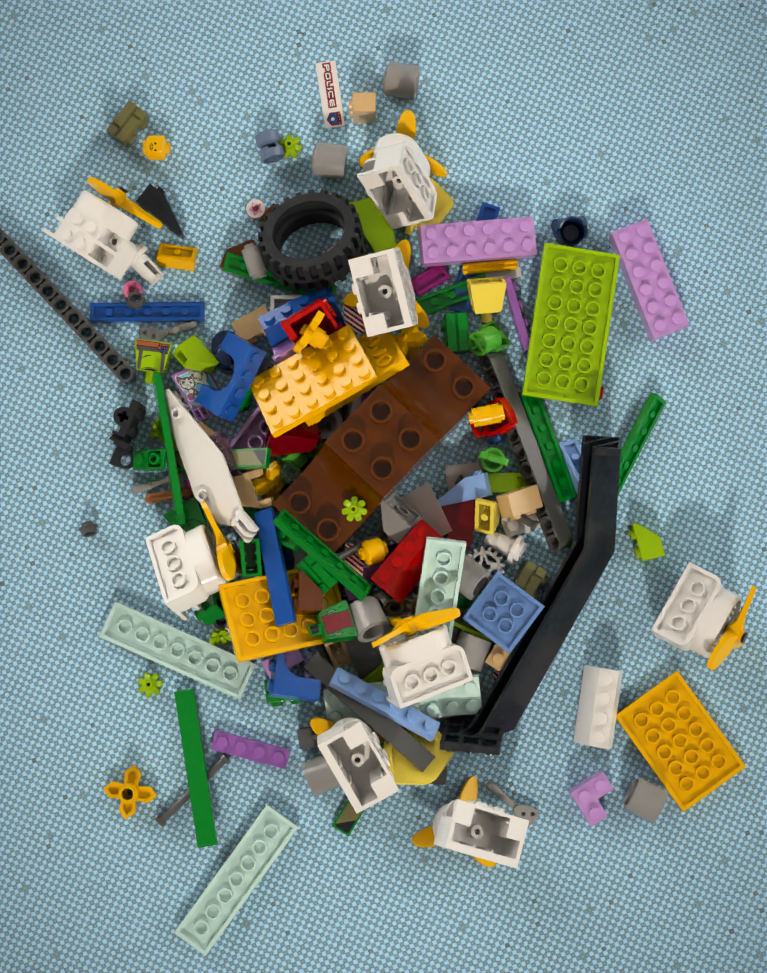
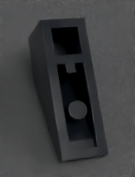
M149 184L138 197L136 203L183 240L185 236L164 195L165 191L158 185L154 187Z

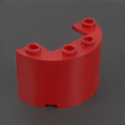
M326 298L316 300L280 322L285 333L294 344H296L301 336L299 331L305 323L308 324L318 310L325 314L318 327L326 331L328 336L344 327L341 321L336 322L335 317L337 315Z

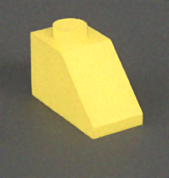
M476 498L474 531L493 535L500 522L499 506L495 501Z

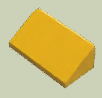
M160 243L157 253V265L159 267L194 271L198 248Z

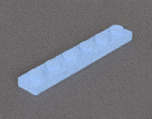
M337 667L328 686L431 742L434 740L440 722L411 706L401 709L387 701L386 697L389 694Z

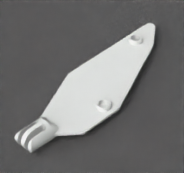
M166 389L164 394L170 428L195 498L200 504L204 501L206 502L216 524L232 526L246 543L251 542L257 531H259V527L243 509L224 454L172 391Z

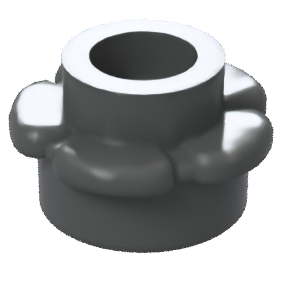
M134 291L128 295L127 305L131 309L138 310L143 307L142 305L145 304L146 299L140 292Z
M86 521L79 528L83 537H90L97 534L96 528L98 525L93 524L92 521Z
M384 590L375 591L373 597L377 598L381 608L390 604V596Z

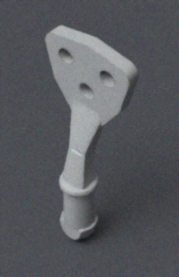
M191 321L181 325L178 324L167 330L142 327L140 328V339L161 342L170 334L196 329L198 323Z
M186 471L183 473L178 472L180 488H189L187 484L183 483L189 480ZM167 476L159 481L135 484L132 486L131 491L138 493L152 490L161 485H170L169 478Z
M487 782V788L497 795L499 799L510 805L515 817L528 820V827L534 823L539 815L538 809L530 805L514 802L495 782Z

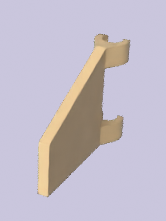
M254 469L232 477L242 506L262 509L274 503L272 496L259 501L251 480L263 475V469Z

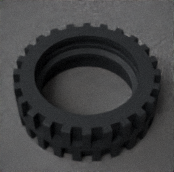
M308 190L307 194L302 195L299 192L295 193L296 197L291 199L286 197L283 199L284 203L281 205L277 203L273 206L274 211L272 213L268 212L265 215L266 222H261L260 225L262 232H258L259 248L269 273L272 274L275 281L279 280L280 284L284 287L289 284L291 290L297 291L298 288H303L304 292H310V289L314 288L317 291H322V287L329 285L332 288L335 286V282L339 280L341 282L347 279L346 275L351 273L348 260L361 257V254H365L366 250L364 232L354 205H349V201L345 197L340 199L338 193L333 192L329 195L327 190H321L320 193ZM315 223H329L340 227L344 231L339 242L331 250L320 256L309 259H297L286 256L281 252L287 238L304 226Z

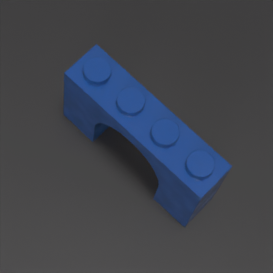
M329 286L322 287V291L314 289L257 317L272 348L289 338L280 322L320 298L322 300L326 298L329 305L333 308L337 315L335 317L336 322L341 321L343 326H346Z
M227 332L220 349L229 354L234 360L232 379L222 390L202 384L195 401L218 417L233 422L267 352L246 339Z
M285 653L273 655V658L269 661L271 679L267 681L269 697L316 702L320 699L321 680L294 675L286 666Z

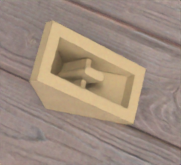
M344 641L324 643L335 669L352 663Z

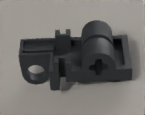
M132 399L129 408L119 407L113 414L114 421L121 427L119 432L113 430V434L109 438L116 445L109 464L123 469L133 467L132 452L134 447L129 445V442H131L132 438H136L139 428H137L139 421H143L146 415V407L136 400ZM129 455L131 462L126 466L122 465V456Z

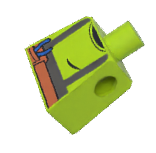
M135 339L136 368L140 372H145L144 383L153 384V373H167L174 345L167 342Z

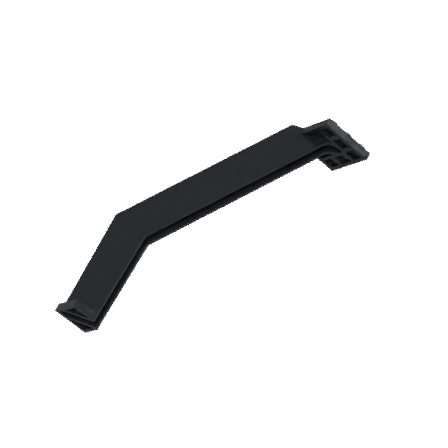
M583 435L574 540L540 601L545 607L512 650L475 717L455 716L447 718L440 740V750L448 752L462 751L468 754L484 753L489 756L500 755L504 733L515 729L615 552L622 437Z

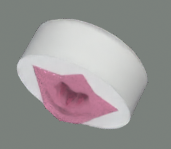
M257 199L251 200L246 207L248 216L255 220L261 219V216L266 212L264 203Z

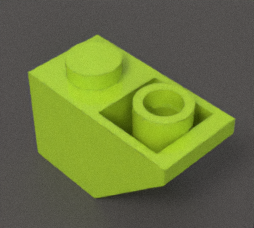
M195 335L179 344L173 353L185 369L213 373L219 364L216 356L210 353L204 343Z
M637 523L630 525L631 529H628L630 539L634 540L635 543L633 551L636 559L639 558V561L642 562L665 556L660 536Z

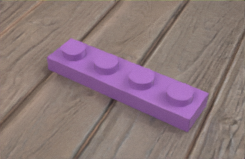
M511 277L503 278L506 281V299L522 352L526 354L528 353L530 335L528 336L526 330L528 322L526 317H522L521 314L523 306L521 300H517L515 292H518L516 282L512 281Z
M219 730L215 731L211 750L282 769H286L291 749Z

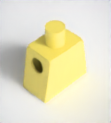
M503 277L467 279L472 310L475 314H481V322H491L492 313L502 311L506 281Z

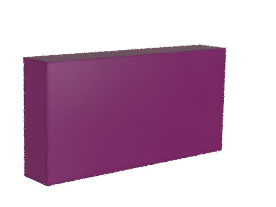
M432 266L411 279L413 290L419 298L450 279V275L444 266Z

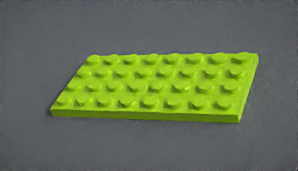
M544 243L521 395L598 407L620 255Z

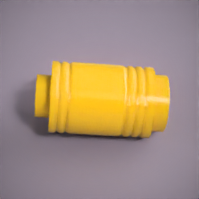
M498 403L471 408V412L468 413L469 422L474 424V427L501 423V420H505L503 405H498Z

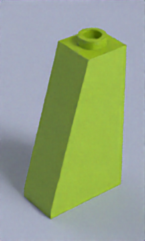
M371 197L349 203V205H354L359 215L365 240L373 253L397 246L393 230L380 210L376 208Z

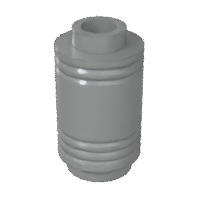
M255 243L245 245L241 252L249 276L253 280L266 277L268 269L259 245H255Z

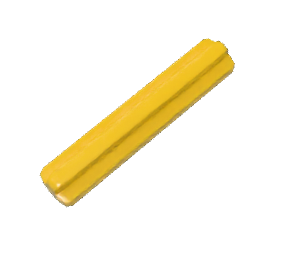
M516 259L468 263L462 265V273L467 275L515 270L518 268Z

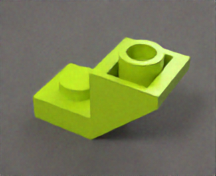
M488 473L492 494H504L525 486L521 473Z

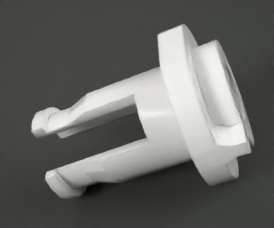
M141 242L137 246L136 256L127 271L133 268L145 280L149 281L153 287L165 273H162L158 266L145 254L149 249Z
M494 532L493 535L487 534L484 540L485 546L488 545L507 556L506 563L510 565H518L527 545L524 543V537L521 535L515 540L497 532Z

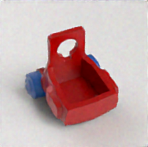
M498 397L486 404H502L505 420H501V423L480 426L481 432L474 427V424H470L477 438L485 436L490 445L499 444L503 439L502 434L514 429L518 423L515 412L505 397ZM478 404L476 407L485 406V404Z

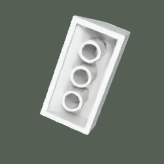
M584 665L573 742L603 749L612 748L623 671Z

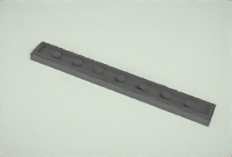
M318 653L303 667L315 679L321 680V684L421 772L435 758L430 751L398 723L328 686L336 669Z

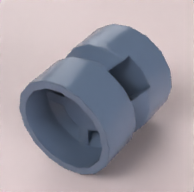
M265 130L255 136L257 147L261 149L259 154L262 163L278 162L285 157L283 146L279 144L281 139L278 130Z

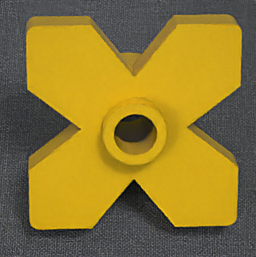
M318 310L309 323H305L299 331L301 336L292 349L294 352L299 354L307 344L314 348H323L329 338L326 331L318 327L325 316L323 312Z
M417 325L403 328L401 333L393 335L407 361L419 351L420 346L428 341L426 335L419 331Z
M273 461L269 465V469H263V475L252 481L256 493L262 495V499L272 496L274 502L279 497L282 487L288 482V479L292 478L289 473L286 475L282 474L284 473V468L277 461Z
M133 765L124 772V783L112 781L103 788L109 798H119L121 800L119 812L125 819L136 813L137 801L149 803L157 797V793L152 786H139L142 773L136 765ZM128 789L132 790L133 795L128 793Z

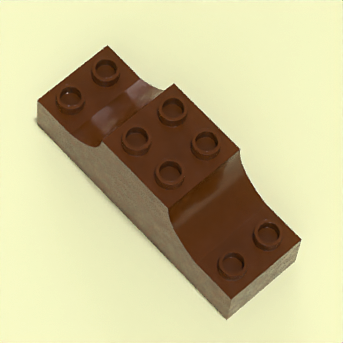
M435 335L408 361L409 366L403 371L397 372L384 384L379 385L324 442L322 449L307 468L273 503L280 512L283 509L289 512L334 553H337L381 507V503L410 477L467 417L468 413L471 412V408H475L491 389ZM354 496L358 497V502L364 500L366 503L363 508L367 509V514H361L362 520L359 522L355 518L353 521H348V514H342V509L346 508L343 504L344 501L349 500L351 502V498Z

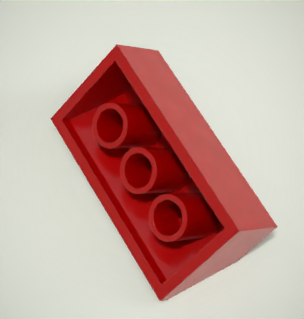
M422 518L370 578L399 604L420 581L426 537L443 538Z

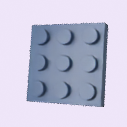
M497 571L462 618L510 654L545 606Z

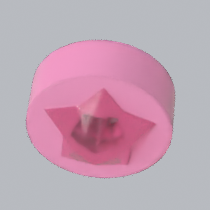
M135 280L128 281L123 287V293L127 298L134 291L143 294L141 284Z

